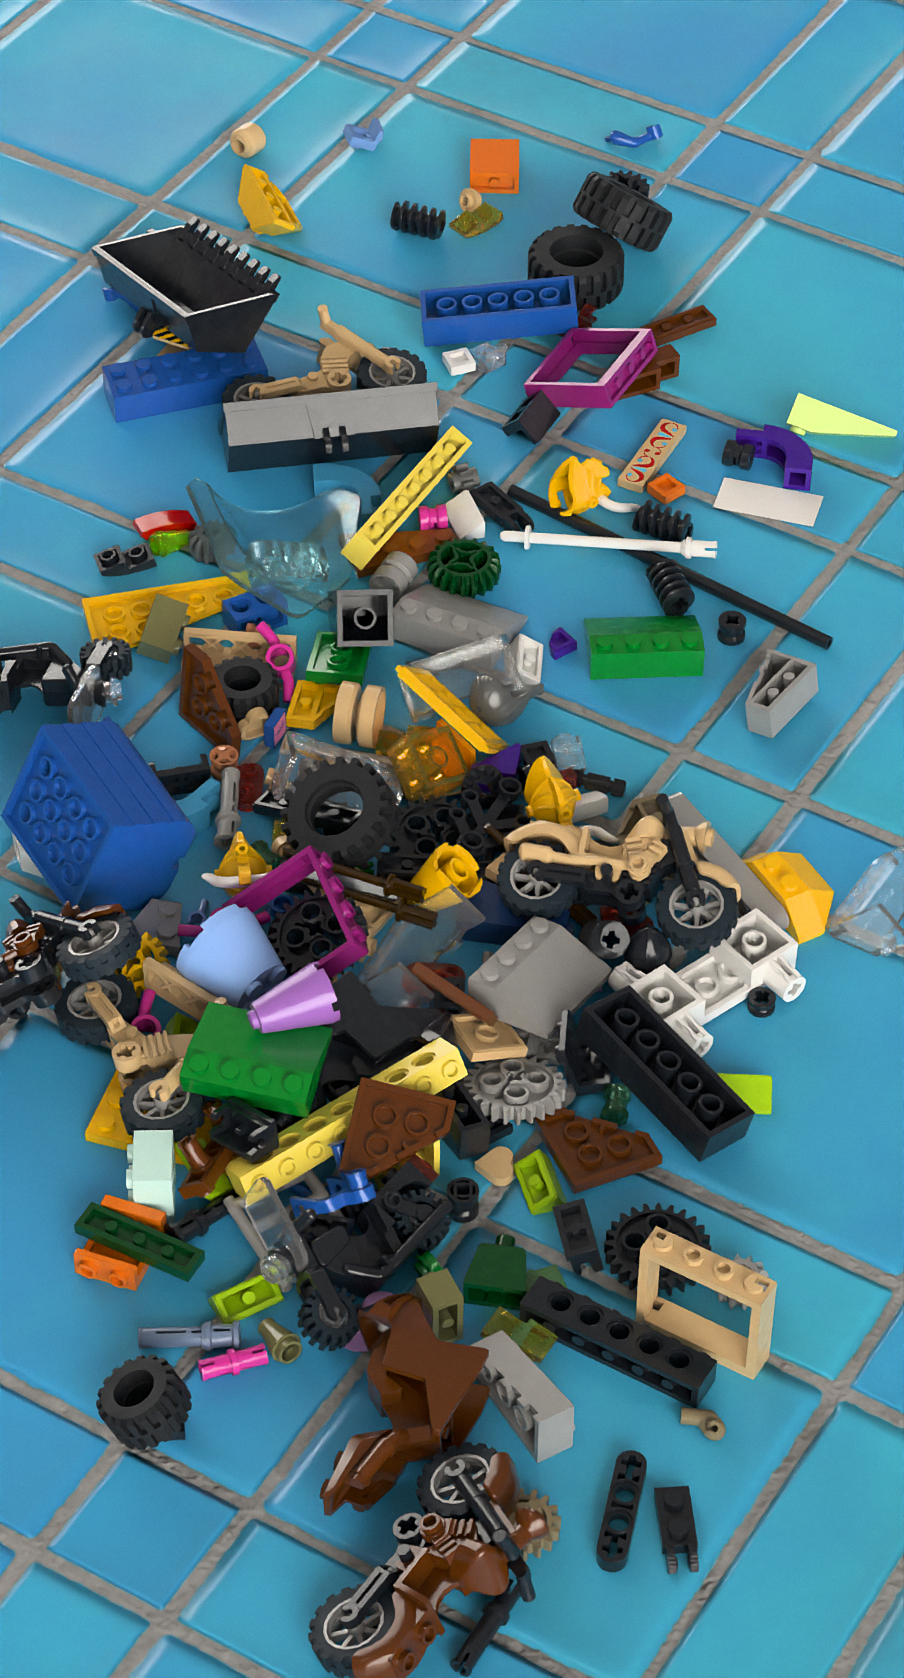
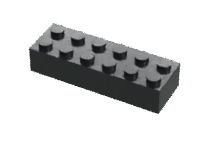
M630 985L583 1009L575 1034L699 1162L745 1137L755 1112Z

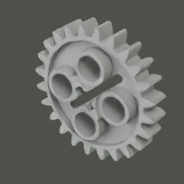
M537 1056L532 1057L530 1060L525 1059V1057L495 1061L487 1060L484 1061V1065L475 1063L474 1069H468V1075L463 1078L464 1086L484 1115L491 1116V1122H495L500 1118L503 1119V1124L505 1125L510 1120H514L517 1125H520L521 1120L526 1119L527 1122L532 1124L534 1117L545 1120V1113L554 1115L555 1109H561L562 1102H565L566 1080H563V1073L557 1072V1066L548 1067L547 1060L538 1063Z

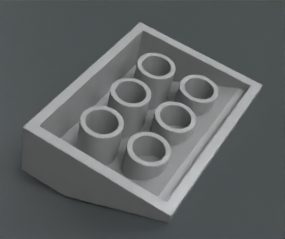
M426 584L402 596L393 608L395 640L440 655L461 652L465 663L489 671L494 669L528 620V616L467 596L462 597L457 593L452 595L450 591H441L439 587H434L430 584Z
M533 916L468 978V995L493 1011L499 1017L497 1020L549 1039L557 1031V1022L561 1021L562 1010L569 1009L573 1015L609 979L613 969L561 925L548 921L545 918Z

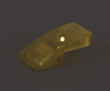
M501 1306L498 1307L480 1333L481 1337L486 1338L503 1330L511 1340L518 1344L519 1348L531 1361L536 1363L542 1362L558 1339L557 1335L530 1318L526 1324Z

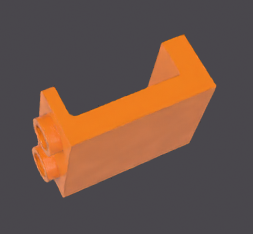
M471 139L470 188L479 193L519 194V139Z
M105 1194L100 1206L164 1233V1226L167 1224L166 1212ZM88 1239L83 1249L76 1248L73 1253L75 1273L81 1274L88 1279L94 1278L111 1283L118 1288H127L134 1291L137 1290L150 1266L91 1239Z

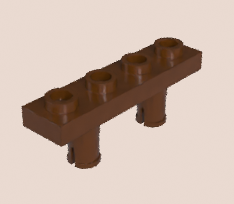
M216 1098L214 1101L213 1099L208 1101L201 1108L212 1124V1127L219 1125L223 1120V1116L215 1121L210 1118L211 1113L222 1106L219 1098ZM195 1134L180 1140L177 1147L182 1151L191 1167L186 1178L178 1188L184 1200L195 1196L202 1198L209 1195L215 1189V1184L219 1177L226 1172V1166L236 1154L211 1139L203 1149Z

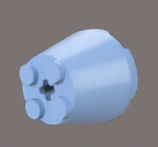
M236 904L221 909L202 923L200 926L204 930L197 935L191 946L184 944L176 963L177 971L184 978L217 998H226L227 1003L232 1007L251 1010L250 1003L280 984L287 973L255 915L247 907L239 908Z

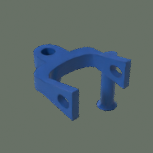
M346 1139L337 1140L327 1145L332 1148L338 1170ZM358 1168L346 1174L340 1173V1177L330 1175L326 1177L331 1194L328 1197L312 1199L292 1196L289 1200L296 1219L303 1213L299 1205H302L305 1211L307 1209H314L318 1215L336 1211L346 1205L367 1202L377 1195L373 1183L368 1181L366 1168ZM336 1184H338L342 1190L338 1191L336 1189Z

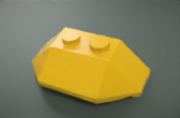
M244 164L238 203L243 210V215L250 223V228L258 234L265 233L271 236L300 232L303 228L286 197L275 184L269 181L268 174L263 170Z
M777 851L757 854L743 860L785 908L789 917V927L785 929L798 944L824 934L834 891L802 854Z

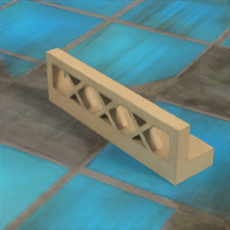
M184 627V646L191 644V637L203 639L206 643L196 646L211 658L213 666L222 664L223 660H231L236 656L240 658L252 656V659L259 658L263 660V663H267L266 653L270 646L260 633ZM276 634L281 644L290 645L297 666V636ZM221 640H229L234 645L232 647H224L219 642ZM249 642H256L262 648L251 649L247 644ZM284 655L274 659L275 666L278 667L286 665L289 661V658Z
M151 957L143 961L145 988L155 991L156 995L197 1020H201L208 1002L214 1003L215 999H217L216 996L184 978L177 971V968L164 961L161 964Z

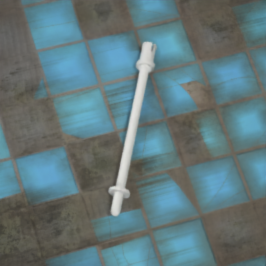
M526 525L525 532L502 531L500 533L502 541L524 543L525 550H529L531 543L672 552L681 553L682 556H685V559H691L692 557L716 559L717 551L706 550V548H717V541L693 540V537H687L682 542L535 533L532 532L530 525Z

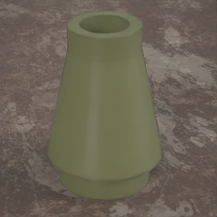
M266 1318L259 1324L258 1332L263 1337L275 1361L289 1364L300 1356L302 1345L298 1335L278 1324L273 1318Z

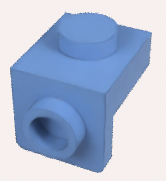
M373 118L368 129L346 123L343 133L351 147L374 151L378 143L383 139L384 130L379 119Z

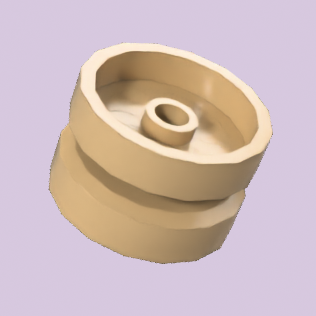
M343 681L341 683L333 714L332 737L334 743L350 745L356 738L360 747L376 749L384 724L386 709L385 687L368 685L362 692L360 683Z

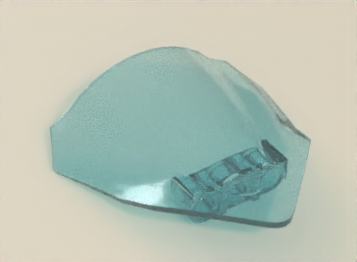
M197 477L192 479L186 486L188 495L211 543L220 572L246 591L285 615L296 619L305 617L328 600V591L340 590L350 581L353 563L340 552L358 532L362 504L361 496L337 487L322 492L311 500L294 507L273 511H258L242 508L224 500L209 484Z

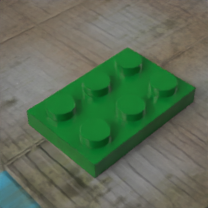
M318 630L306 669V681H314L317 684H341L343 681L360 683V686H363L373 646L337 647L332 632Z

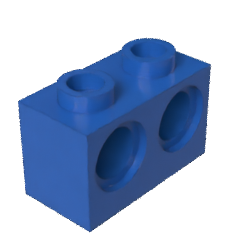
M273 584L222 601L223 623L230 631L245 632L247 623H254L257 626L262 621H265L267 625H271L272 630L288 624L287 603Z

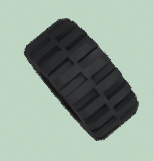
M595 171L588 174L573 202V211L582 218L614 237L648 252H653L658 248L672 222V213L657 202L623 183Z
M567 224L566 227L557 226L552 231L547 230L543 232L541 236H538L532 242L528 251V280L573 275L577 313L578 311L592 312L596 308L599 310L604 308L606 303L608 305L611 304L622 291L624 281V250L616 238L608 232H602L600 228H590L588 225L583 224L581 226H574V224Z

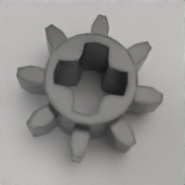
M467 462L452 466L453 472L447 475L448 485L453 493L459 491L460 494L465 490L471 491L474 487L480 485L477 469L475 467L469 468Z

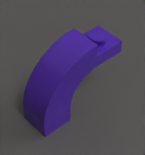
M765 424L764 431L737 428L736 441L740 445H745L746 443L755 445L754 458L773 461L783 469V488L810 491L813 456L804 440L791 431L773 425Z

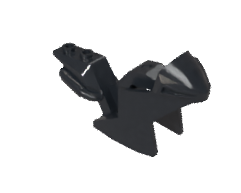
M351 971L346 972L332 985L337 998V1002L332 1003L334 1012L340 1010V1020L331 1024L319 1025L333 1028V1032L309 1115L328 1104L322 1088L328 1082H352L355 1088L359 1086L361 1077L368 1079L374 1077L439 1037L457 1047L453 1014L444 1007L434 1009L380 1006L357 976ZM278 1112L275 1117L277 1133L302 1120L304 1117Z

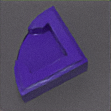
M559 627L552 633L549 642V652L554 660L577 650V641L564 629Z

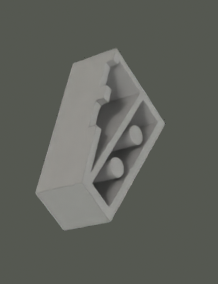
M768 648L766 660L759 669L760 675L757 681L753 683L745 706L748 731L772 739L819 689L817 666L815 663Z

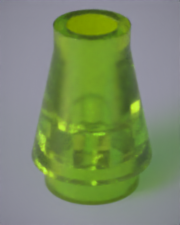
M187 529L181 531H156L149 537L151 552L154 556L164 558L185 546H189L188 537L190 532Z

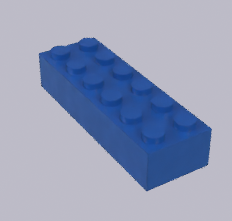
M573 275L420 290L425 347L550 334H567L571 328H578Z
M253 338L245 353L196 352L194 349L102 366L104 393L114 419L118 423L222 403V393L225 392V387L228 384H233V380L237 378L242 379L245 375L256 376V374H262L263 377L268 378V368Z

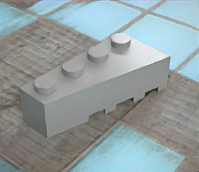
M501 1330L469 1345L489 1350V1357L476 1380L480 1385H487L490 1388L489 1398L536 1463L572 1447L573 1431L575 1430L574 1405L531 1361L514 1340H511Z

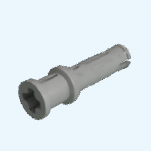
M227 767L222 770L220 812L215 817L217 834L214 836V845L224 851H229L235 833L241 826V817L238 814L240 771L234 767Z

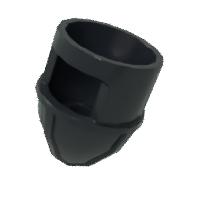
M647 924V926L638 929L630 936L628 949L623 956L625 961L630 963L635 969L647 975L663 964L670 968L672 947L661 931L651 926V924Z

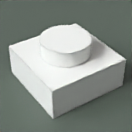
M467 347L442 353V361L451 376L476 370V362Z

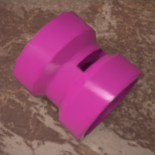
M437 504L435 508H429L427 505L418 506L419 530L448 528L446 504Z

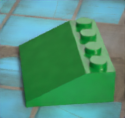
M695 615L584 619L590 680L703 676L705 648L702 631Z
M208 1002L189 1043L179 1078L183 1091L227 1101L234 1096L250 1106L308 1118L333 1028L318 1025L261 1034L258 1029L253 1030L249 1023L247 1012L250 1010Z

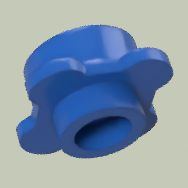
M281 894L271 900L270 905H267L264 910L270 916L276 918V913L285 914L284 903L290 906L295 903L292 897Z

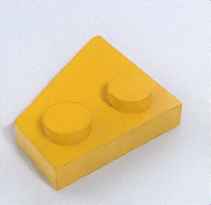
M298 679L286 714V726L315 730L334 713L340 685L317 684L314 681Z

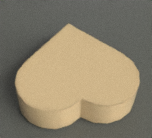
M263 707L251 709L246 714V717L237 723L242 740L247 741L264 736V723L269 716Z
M495 1147L475 1162V1170L492 1184L506 1186L513 1180V1152L507 1147Z

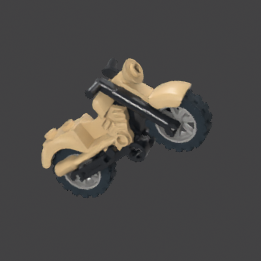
M664 793L656 797L664 820L663 824L652 815L645 816L636 823L627 835L624 844L608 847L591 839L588 827H583L582 830L574 825L563 826L545 820L530 821L529 824L516 828L503 839L506 855L504 856V862L499 864V874H497L498 890L504 906L507 910L511 909L512 914L516 917H525L526 921H529L533 916L547 920L552 916L557 918L562 915L561 912L564 909L567 911L572 904L584 906L604 905L615 908L623 924L637 926L645 920L647 915L646 905L652 902L656 891H658L659 886L662 884V880L667 875L676 873L671 881H665L663 890H659L657 894V903L655 905L657 922L663 935L667 939L670 938L674 946L679 947L681 945L684 947V950L693 951V948L705 951L710 946L715 948L721 945L723 939L727 940L732 935L731 930L736 928L738 922L737 916H739L737 902L741 898V888L735 877L726 869L710 862L697 861L693 847H697L698 851L705 854L707 847H712L715 829H711V822L705 821L696 827L680 826L674 808L671 806L668 796ZM527 869V872H528L529 875H525V874H521V873H522L524 870ZM516 881L528 883L519 890L516 887ZM531 891L535 896H528L526 894ZM708 896L714 898L716 902L706 904V899ZM684 898L685 904L679 903ZM720 909L717 917L707 913V911ZM674 910L686 911L687 913L677 918ZM627 911H634L633 915H628Z

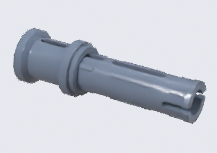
M235 1320L233 1324H212L211 1321H206L202 1323V1326L139 1327L138 1346L139 1349L202 1347L206 1351H212L213 1348L233 1347L237 1351L241 1349L240 1320Z

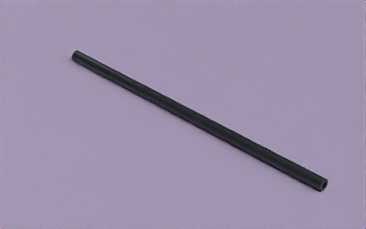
M514 484L507 491V495L512 499L584 534L596 537L624 538L574 513L571 516H561L559 513L566 509L562 507L551 508L549 501ZM618 549L649 565L668 559L654 551ZM679 564L690 585L823 649L828 650L830 648L833 637Z

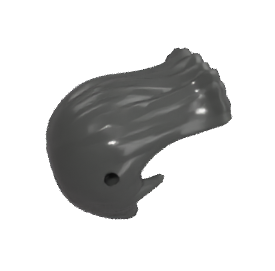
M489 675L477 676L470 688L469 706L472 712L486 725L494 727L508 725L523 713L532 697L544 693V684L525 685L505 675H502L498 681H495V678Z

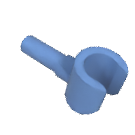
M207 899L202 900L198 911L189 914L188 925L202 924L206 921L205 913L209 904Z

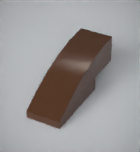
M668 344L657 348L658 352L618 400L660 389L661 381L679 376L680 355L674 347Z

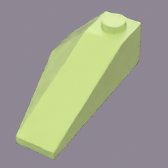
M800 393L796 396L786 425L790 426L789 431L800 436L808 433L816 435L895 438L898 432Z

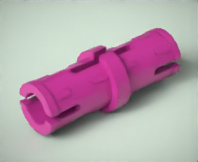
M264 1343L237 1351L234 1348L227 1349L225 1354L198 1360L199 1373L202 1374V1381L232 1373V1376L240 1374L241 1370L269 1364L267 1351H264Z

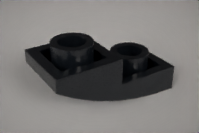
M147 541L121 552L119 545H116L93 555L102 576L129 575L157 566Z

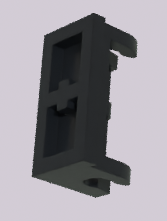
M200 754V764L156 771L154 762L148 763L171 796L193 793L211 778V768L206 754Z
M234 1096L228 1099L229 1102L215 1109L210 1115V1118L214 1121L223 1116L222 1122L219 1125H215L209 1131L210 1139L251 1163L279 1147L276 1120Z
M584 1198L552 1207L567 1262H571L573 1271L580 1275L582 1273L581 1265L584 1263H591V1267L595 1272L604 1270Z

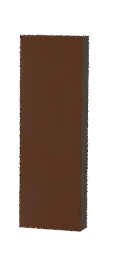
M700 305L639 328L652 329L658 347L716 326L717 318L704 305Z
M417 961L412 968V973L418 979L488 1026L493 1027L499 1018L493 1011Z

